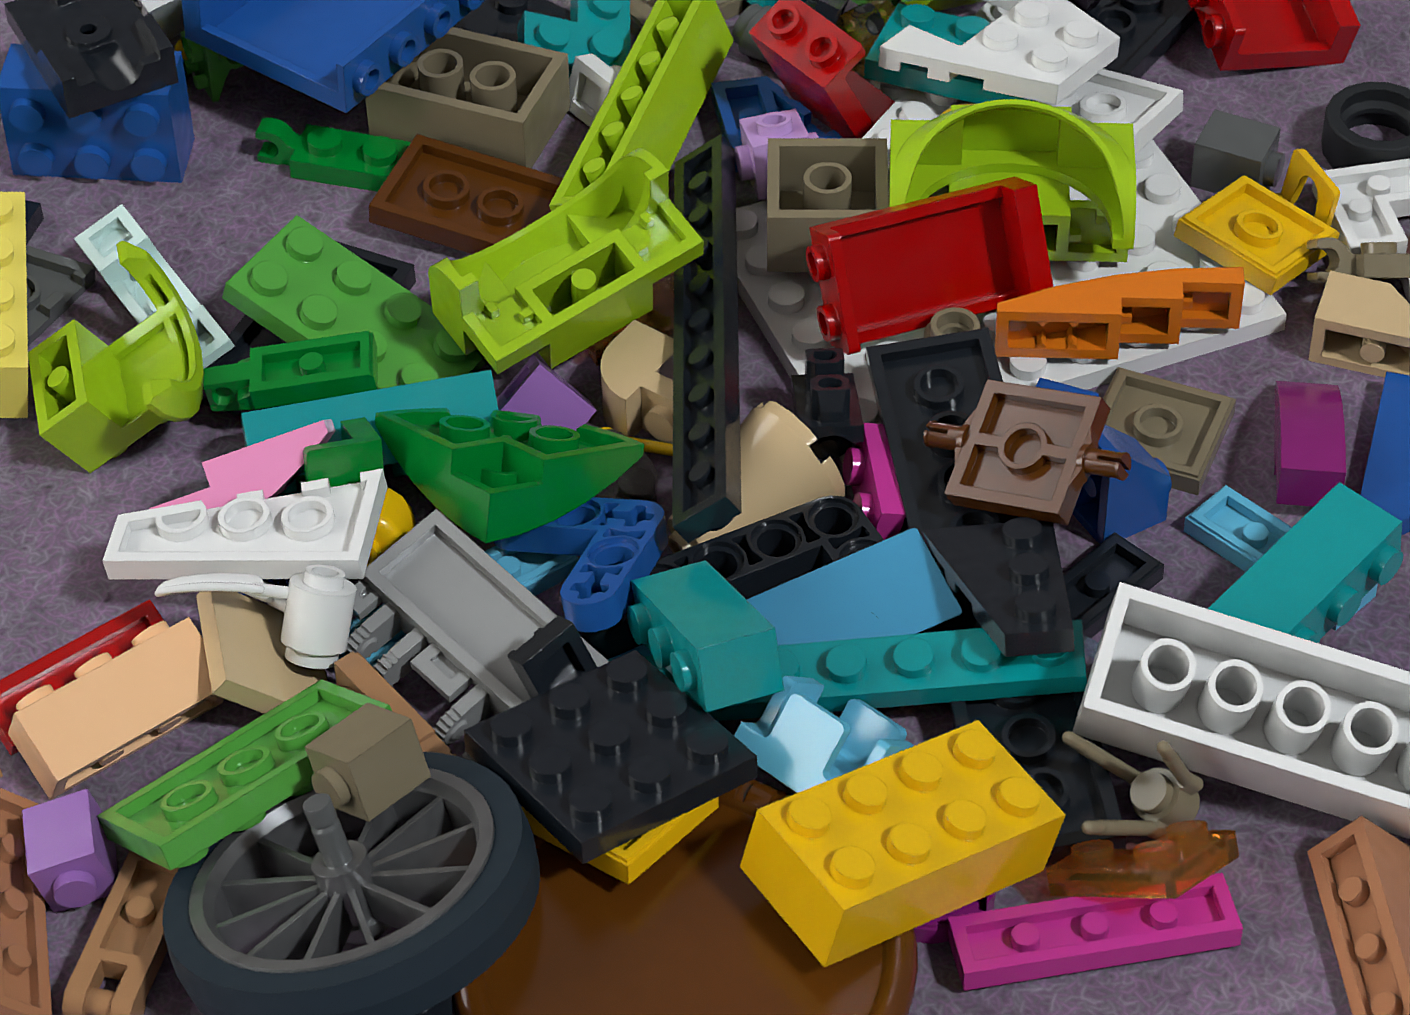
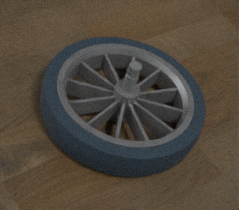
M423 752L431 777L369 822L339 809L335 810L331 797L328 794H316L313 789L303 795L290 796L267 810L265 818L256 826L244 831L232 832L209 846L208 853L201 860L190 866L178 869L166 894L163 907L162 924L171 962L177 977L189 997L204 1015H417L451 997L484 973L503 955L525 926L536 902L539 891L540 869L534 836L529 821L511 788L500 776L474 761L455 755ZM359 837L358 841L349 840V839H353V838ZM317 853V855L313 859L309 857ZM389 926L399 929L386 937L374 941L378 939ZM346 943L358 945L367 943V945L342 952Z

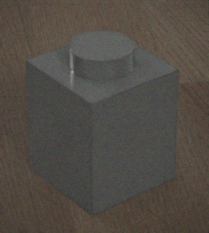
M1215 109L1195 142L1190 186L1217 194L1244 175L1265 188L1267 185L1276 187L1285 163V154L1278 152L1281 128Z

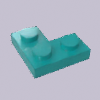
M570 0V20L524 11L518 22L517 42L567 53L569 79L575 56L593 53L609 67L613 65L622 67L631 50L630 0Z

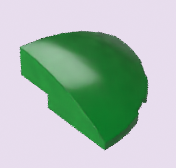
M447 408L403 409L375 413L376 428L392 455L411 481L438 510L461 529L484 543L523 534L569 513L615 482L644 453V443L627 436L587 424L581 425L576 431L562 426H542L540 416L534 414L494 410L491 414L490 422L475 416L451 415Z

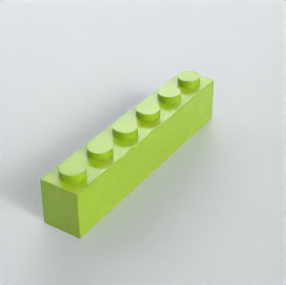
M716 0L656 1L549 205L551 211L585 189L621 157L635 149L643 148L649 151L662 162L668 171L670 170L711 88V83L714 82L734 41Z

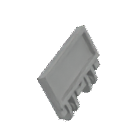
M435 509L366 567L364 579L355 584L357 590L353 615L360 621L383 602L384 605L350 634L345 654L347 655L352 651L354 653L359 652L366 659L402 630L407 635L391 647L387 654H383L382 658L378 659L376 665L373 666L391 686L396 682L398 683L400 678H404L414 669L447 701L452 702L473 684L475 687L451 706V709L440 717L434 728L435 734L449 746L458 739L460 740L464 735L465 729L478 724L489 713L492 712L497 715L531 699L509 661L507 654L512 650H517L534 636V632L538 628L546 626L557 615L441 512ZM582 638L597 667L609 662ZM466 751L462 755L463 758L476 762Z

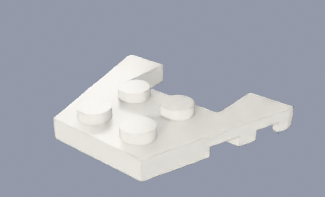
M983 0L1003 8L1007 12L990 25H987L963 45L954 44L909 25L880 46L878 66L897 72L900 71L901 62L927 67V78L949 82L958 74L984 80L983 90L1057 105L1118 57L1120 37L1068 0Z

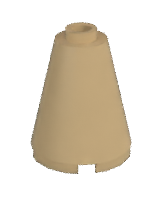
M769 401L765 405L762 402L753 408L740 424L742 513L735 516L724 528L717 531H709L690 543H687L672 527L671 515L667 521L671 532L668 546L673 553H676L817 498L830 495L844 497L845 484L840 472L830 456L820 463L809 447L817 440L816 436L792 412L777 402Z

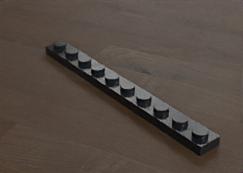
M722 134L679 159L674 165V205L704 241L703 255L674 271L672 527L687 543L692 542L709 531H717L724 528L735 516L742 513L735 149Z

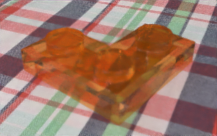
M1188 820L1168 825L1165 828V835L1155 841L1138 844L1133 849H1114L1112 841L1103 839L1077 843L1071 847L1070 855L1046 869L1050 896L1176 899L1239 857L1236 830H1208V823L1206 821Z

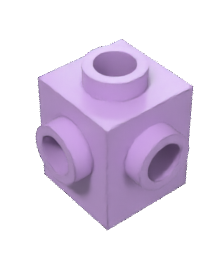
M796 109L770 112L764 115L739 119L742 145L735 147L737 169L741 181L750 180L759 200L767 199L768 138H818L816 132H807Z

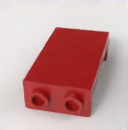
M1015 176L809 227L812 245L806 248V260L812 279L820 284L823 305L817 307L819 329L826 342H830L831 346L843 349V352L847 355L861 352L860 344L925 328L931 322L932 317L938 311L945 308H963L976 315L997 309V303L1054 287L1037 184Z

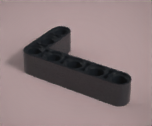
M830 495L817 498L660 558L649 575L706 560L747 600L884 541V539L856 503L842 496ZM627 612L616 625L597 632L578 631L580 636L607 660L640 646L635 642L631 634Z

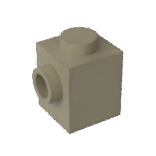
M368 702L304 746L314 771L312 785L316 794H328L331 797L335 810L339 809L368 822L431 777L412 719Z

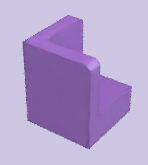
M534 354L497 398L500 411L539 415L542 426H562L575 431L581 425L586 424L597 411L588 398Z

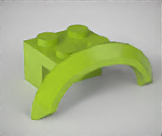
M120 241L116 244L119 263L140 284L157 311L109 346L73 319L28 352L39 436L89 473H92L111 458L121 455L128 446L159 424H163L168 420L173 422L189 420L199 411L203 395L204 370L202 351L187 308L165 272L146 250L126 241Z

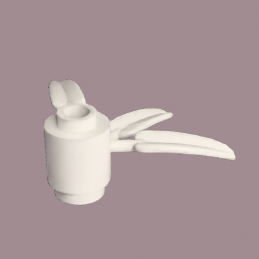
M317 564L307 566L305 573L291 576L289 586L275 585L263 581L261 577L256 575L208 573L182 576L164 581L157 587L155 596L227 591L241 592L260 601L267 602L268 605L284 612L280 639L286 646L285 658L291 663L302 667L328 669L334 667V662L338 660L339 654L347 650L357 588L352 582L345 579L344 571L336 567Z

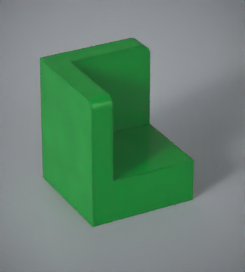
M365 417L340 421L341 441L310 445L304 448L305 475L296 477L298 493H302V482L328 478L330 487L361 482L360 472L382 468L384 471L382 439Z

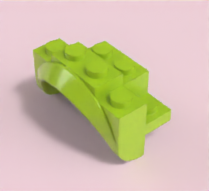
M1000 99L974 105H951L950 112L942 114L933 120L891 119L889 207L928 198L946 185H948L949 193L1015 176L1037 184L1049 261L1127 262L1128 249H1134L1136 222V163L1133 123H1092L1072 113V107H1054L1041 102L1020 99ZM1069 186L1081 192L1090 200H1070Z
M638 148L621 157L598 179L568 201L513 235L470 256L458 260H449L446 257L430 266L428 276L432 312L465 355L478 349L497 374L535 352H538L547 365L553 369L628 325L633 320L652 311L653 283L703 255L704 241L669 199L668 169L652 153L643 148Z

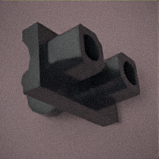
M840 348L805 350V374L791 375V394L795 416L816 436L817 440L809 447L817 459L826 460L829 456L832 459L838 458L845 454L847 448L852 446V443L864 442V424L853 373H844L845 359L843 349Z

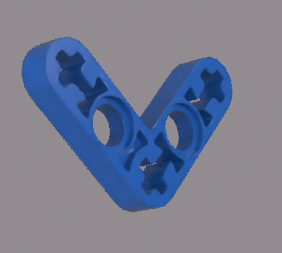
M593 497L583 505L550 523L517 536L494 541V544L498 548L507 551L581 556L560 590L565 619L574 623L577 631L597 632L616 625L624 617L627 607L634 600L631 580L649 576L668 545L669 535L665 512L662 506L656 502Z

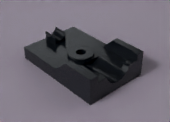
M14 0L4 4L8 24L69 119L179 83L172 43L153 15L143 16L133 0Z

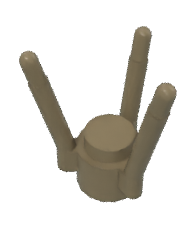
M1071 731L1063 733L1062 740L1066 745L1131 785L1130 798L1135 813L1144 819L1087 820L1081 826L1085 834L1099 836H1148L1157 842H1164L1168 837L1169 831L1174 832L1184 829L1197 816L1200 807L1198 791L1203 787V780L1188 770L1177 752L1167 741L1158 742L1157 751L1169 770L1159 767L1141 773Z

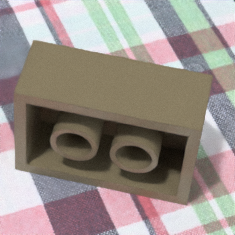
M452 27L443 37L438 38L417 55L409 65L401 68L379 86L372 95L365 98L369 135L385 136L411 142L416 134H420L532 169L571 107L568 54Z

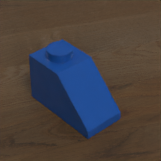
M1105 425L1098 443V449L1121 453L1127 452L1131 456L1132 463L1131 470H1126L1129 474L1126 480L1121 481L1116 478L1091 474L1082 486L1072 514L1099 544L1114 532L1125 539L1165 521L1169 492L1172 488L1169 471L1160 459L1153 458L1135 438Z

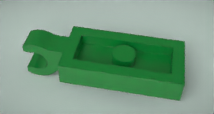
M263 118L255 132L256 139L268 140L264 141L257 155L258 161L274 165H289L291 178L377 192L411 143L410 141L392 139L385 136H375L306 124L302 135L294 132L287 123L276 118Z

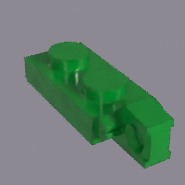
M362 331L250 348V357L238 363L204 368L203 386L212 411L262 409L377 390V345L373 332Z

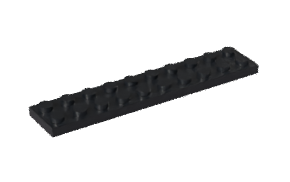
M989 328L866 347L867 366L881 424L884 426L906 514L904 520L906 529L916 528L921 535V529L1006 523L1011 519L1021 518L953 505L944 492L955 466V451L928 448L925 446L923 439L924 430L930 431L926 427L929 421L934 420L958 426L965 424V421L977 408L987 379L1003 382ZM937 561L936 564L945 578V569ZM950 587L962 609V613L931 627L930 630L931 632L976 629L982 628V626L973 616L972 603L963 592L955 593ZM1084 691L948 702L954 729L979 720L1066 814L1046 864L1126 851V836L1088 835L1081 828L1083 822L1087 820H1122L1109 771L1081 755L1062 740L1063 733L1066 731L1073 732ZM1080 736L1103 749L1101 742Z

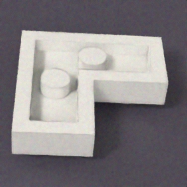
M1410 158L1324 170L1340 190V197L1331 227L1340 233L1338 240L1345 244L1349 252L1360 254V243L1397 242V254H1406L1408 239L1397 218L1410 216ZM1313 181L1312 192L1316 200H1318L1317 188Z

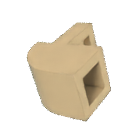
M633 320L611 341L601 358L603 416L608 427L618 434L634 437L641 429L650 432L657 440L673 444V338Z

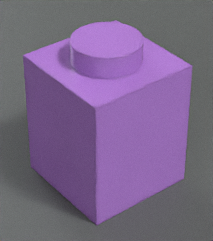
M88 789L22 810L28 876L53 912L82 907L92 901L109 896L118 877L115 843L107 839L97 815L102 813V810Z

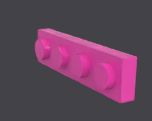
M1223 873L948 917L947 937L963 991L1240 946L1243 926Z

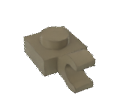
M1332 237L1317 238L1307 242V249H1321L1329 256V266L1325 271L1307 273V280L1309 282L1326 284L1330 271L1373 280L1410 278V254H1397V242L1360 243V254L1349 252L1343 242Z

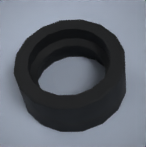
M1367 81L1347 86L1334 94L1325 110L1321 138L1322 154L1331 167L1338 169L1409 159L1410 89L1389 82ZM1361 125H1382L1396 129L1407 137L1392 141L1373 140L1358 135L1350 130V128Z

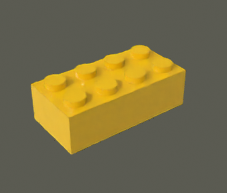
M977 720L757 809L740 868L825 968L1043 872L1066 814L984 725Z

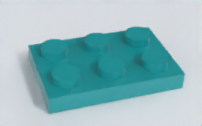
M898 3L865 58L864 79L976 104L1000 99L1029 100L983 90L984 80L958 74L949 82L927 78V67L901 62L900 71L897 72L878 66L880 46L907 26H914L954 44L963 45L987 25L991 24L986 19L978 16L960 17L934 11L931 7L922 4L905 5Z

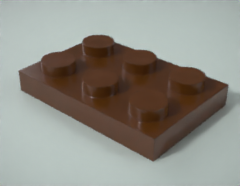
M416 134L370 202L369 222L466 253L475 254L513 235L551 212L549 205L563 178Z

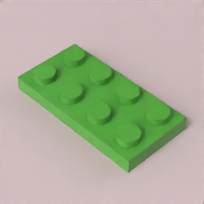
M298 215L281 229L225 284L222 299L287 343L362 331L373 332L377 345L378 389L478 372L487 362L478 349L468 355L463 353L433 314L431 305Z
M321 679L100 813L97 817L108 840L170 871L174 868L190 866L206 856L209 846L230 833L244 831L259 824L265 818L266 811L290 796L303 795L314 789L312 785L314 771L304 746L367 702L390 711L392 709L389 704Z

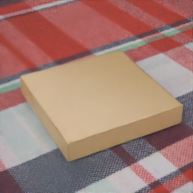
M208 591L199 592L196 595L213 695L265 714L321 679L327 681L325 669L302 667L291 663L285 658L286 646L280 639L284 612L238 592Z

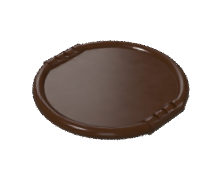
M753 779L719 796V807L629 885L589 863L582 864L572 854L533 834L539 860L540 882L534 908L525 926L497 961L469 985L451 997L456 1015H908L916 987L918 946L915 929L913 928L825 968L740 868L757 809L791 796L789 793Z

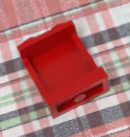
M778 0L748 32L792 99L798 100L812 112L814 117L830 129H834L842 138H862L895 103L893 99L852 70L866 54L861 43L801 0Z
M1187 0L1188 4L1196 10L1202 25L1204 43L1207 48H1211L1220 71L1344 63L1361 26L1350 0Z

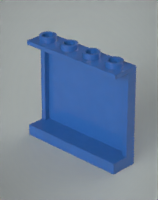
M181 0L185 38L345 113L349 112L367 96L372 95L385 81L401 68L409 65L417 55L438 38L443 37L450 28L471 11L479 8L485 1Z

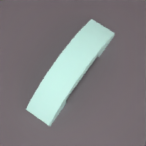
M122 204L74 238L78 246L138 324L157 310L140 284L119 263L116 244L120 241H126L146 250L165 272L187 308L201 347L203 369L235 347L230 338L206 308L197 301Z

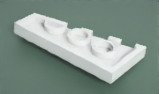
M383 468L360 472L361 482L330 487L328 478L302 482V493L265 499L263 490L237 494L236 499L222 507L206 509L204 503L200 500L120 514L117 516L102 560L108 579H174L182 576L208 573H238L256 575L262 579H290L295 574L305 573L307 566L317 564L336 567L344 571L345 579H364L388 488Z

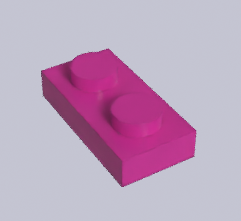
M863 423L864 442H857L855 448L848 447L845 452L843 481L845 485L852 486L853 502L861 508L882 538L886 540L900 534L906 514L883 424Z

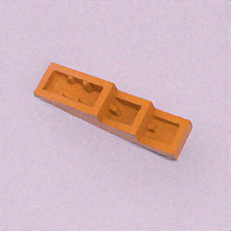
M1244 267L1176 268L1117 274L1054 286L997 303L994 347L996 357L1118 360L1119 343L1179 344L1181 327L1239 329L1245 286Z

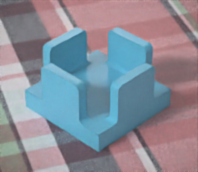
M784 676V691L773 694L760 720L756 723L741 722L734 735L757 756V766L797 793L915 746L905 740L907 736L905 728L862 700H849L840 718L817 704L824 690V685L813 678Z

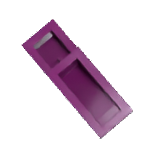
M1276 381L1274 424L1276 504L1314 507L1339 482L1345 483V425L1342 398L1338 385Z

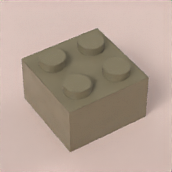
M768 138L767 272H809L806 260V248L812 245L809 227L889 207L887 138Z

